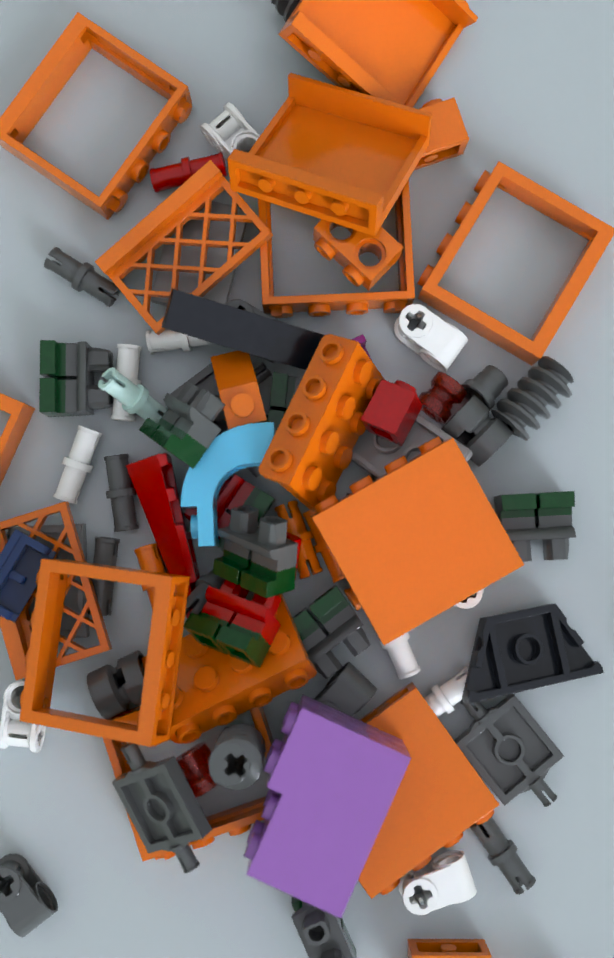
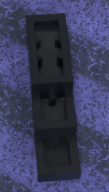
M173 288L162 323V328L304 370L307 369L322 337L325 336Z

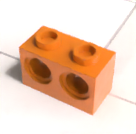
M321 219L313 230L314 247L328 261L335 259L344 268L342 270L344 276L357 287L362 284L369 291L401 256L403 246L382 227H380L376 236L347 228L351 235L346 239L340 240L334 238L330 232L335 227L344 226ZM365 252L373 253L378 257L379 263L374 266H366L361 263L359 256Z

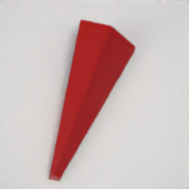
M165 452L128 464L126 468L168 573L190 576L188 597L195 589V582L200 578L191 532H186L172 459Z

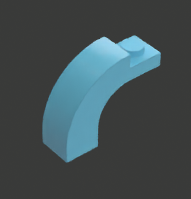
M274 422L245 424L223 432L213 440L194 469L189 467L182 486L181 507L186 509L197 508V515H191L190 526L192 539H198V547L219 546L217 515L219 492L226 480L235 472L248 467L260 466L276 433Z

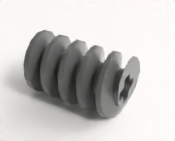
M543 356L538 361V367L533 366L528 371V377H522L517 382L518 388H511L507 392L508 400L500 399L496 403L497 410L491 409V413L494 418L498 417L513 431V435L527 441L530 437L525 427L529 426L538 430L540 425L535 416L539 415L545 419L551 417L545 406L549 404L558 409L561 406V402L556 395L560 394L566 398L572 395L567 384L574 382L573 377L559 362L548 356Z
M243 723L224 728L216 741L209 760V773L215 784L232 790H241L256 782L260 777L266 752L265 740L261 733L253 726Z

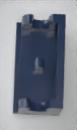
M17 529L14 530L0 553V616L13 622L17 621L37 587L36 576L40 569L41 559H54L57 554L51 548Z

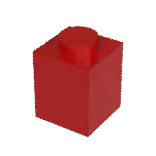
M381 379L360 420L368 432L402 446L423 406L418 398L416 389L408 383L400 380L391 383Z

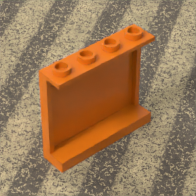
M300 0L278 35L336 86L414 107L462 30L475 23L478 17L469 9V5L465 0Z
M290 73L288 75V98L250 151L247 153L234 149L227 158L231 190L376 236L429 145L432 113Z
M437 436L418 447L421 452L420 455L407 461L404 455L384 466L386 474L374 481L370 475L360 479L349 486L352 491L351 494L340 500L337 499L335 494L316 504L314 507L317 513L310 516L383 645L388 644L524 566L522 559L454 438L442 442L440 437Z
M413 682L360 719L364 723L403 740L411 756L405 774L358 879L371 899L379 893L385 895L391 892L399 884L400 878L410 870L416 872L424 868L430 862L432 854L442 847L450 848L463 837L462 832L474 823L481 825L493 816L494 809L500 805Z

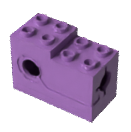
M302 694L298 704L291 701L282 721L281 732L284 733L282 741L274 739L265 759L266 764L263 771L269 773L267 781L269 791L263 803L265 807L261 817L264 820L263 822L259 820L254 822L246 842L248 845L243 856L249 859L246 875L341 918L405 774L411 756L403 740Z

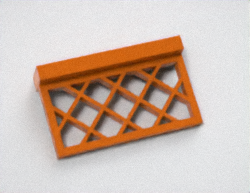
M210 159L99 257L95 263L113 281L153 331L160 335L165 330V328H162L164 317L157 322L150 314L151 297L170 298L171 292L152 291L153 270L172 272L171 290L172 288L178 290L179 272L199 273L198 287L189 294L203 297L268 241L273 234L238 192L231 190L230 183ZM225 190L232 199L231 214L211 213L212 200ZM205 207L204 213H199ZM238 207L245 215H237ZM189 220H204L202 240L182 239L183 226ZM210 221L230 222L229 241L209 240ZM237 222L253 223L260 231L249 243L235 242ZM176 233V238H170L173 234ZM162 244L175 245L173 265L154 264L155 250ZM182 246L201 247L200 267L180 265ZM208 247L228 248L227 262L220 268L206 267ZM234 249H241L234 255ZM134 269L146 270L144 290L129 289L122 279ZM205 274H212L205 280ZM136 296H144L143 304Z
M67 501L0 522V553L8 542L5 530L20 526L31 532L29 537L34 540L39 536L54 544L55 546L52 550L57 553L54 559L62 548L73 554L75 561L86 562ZM60 512L65 527L57 540L41 532L40 529L47 516ZM37 520L34 527L26 524L28 522ZM67 536L70 546L64 544V541L66 540ZM67 576L65 597L70 587L74 586L84 591L87 602L81 613L66 606L63 607V612L74 617L77 621L68 638L62 635L59 637V642L64 645L57 657L56 667L112 649L91 578L80 576V583L75 580L76 576ZM37 587L16 622L0 616V628L16 680L23 679L26 675L25 656L29 649L32 630L28 609L36 597ZM89 610L92 616V620L86 617ZM82 623L96 630L100 645L85 648L73 641ZM69 647H71V648H73L74 650L78 651V652H75V653L66 655V653H67Z

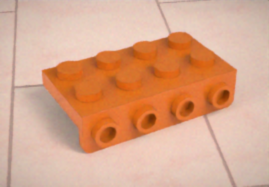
M332 334L322 337L258 469L264 478L279 483L308 509L317 512L314 507L316 504L336 494V484L343 470L349 466L352 460V450L359 436L366 430L360 419L381 379H384L358 341Z
M278 594L282 600L274 616L281 626L260 668L231 657L229 654L226 655L199 644L191 634L182 637L170 739L176 744L194 742L200 738L202 733L216 726L227 725L233 722L238 715L252 708L263 707L269 704L274 697L288 690L303 687L310 679L317 675L315 666L306 653L282 594ZM147 656L141 658V659H142L143 666H144V670H145V666H146V658H147Z

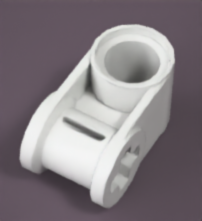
M230 102L223 106L224 111L209 124L203 123L200 126V130L209 144L218 153L222 152L226 160L234 149L244 152L249 151L260 137L247 123L239 110Z
M420 304L406 306L394 323L393 332L399 342L417 353L430 366L442 372H446L468 342L467 337L458 328L445 322ZM412 319L418 322L414 331L407 328Z
M25 678L10 684L3 695L0 721V748L6 749L9 745L30 748L31 752L38 753L44 742L46 726L19 721L21 712L20 688L24 686Z
M451 850L439 854L419 871L414 872L410 870L400 878L398 890L403 897L406 908L416 915H426L451 904L465 902L477 893L465 853L462 850ZM421 885V893L414 895V887Z

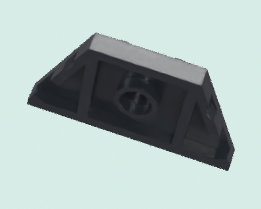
M556 603L483 617L479 620L462 699L463 703L470 704L604 673L603 667L598 661H593L582 647L584 641L576 630L569 627L567 618Z

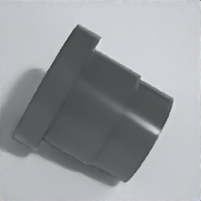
M488 365L473 380H466L461 385V392L467 401L474 395L477 396L491 410L495 405L494 400L508 385V380L502 371L492 365Z

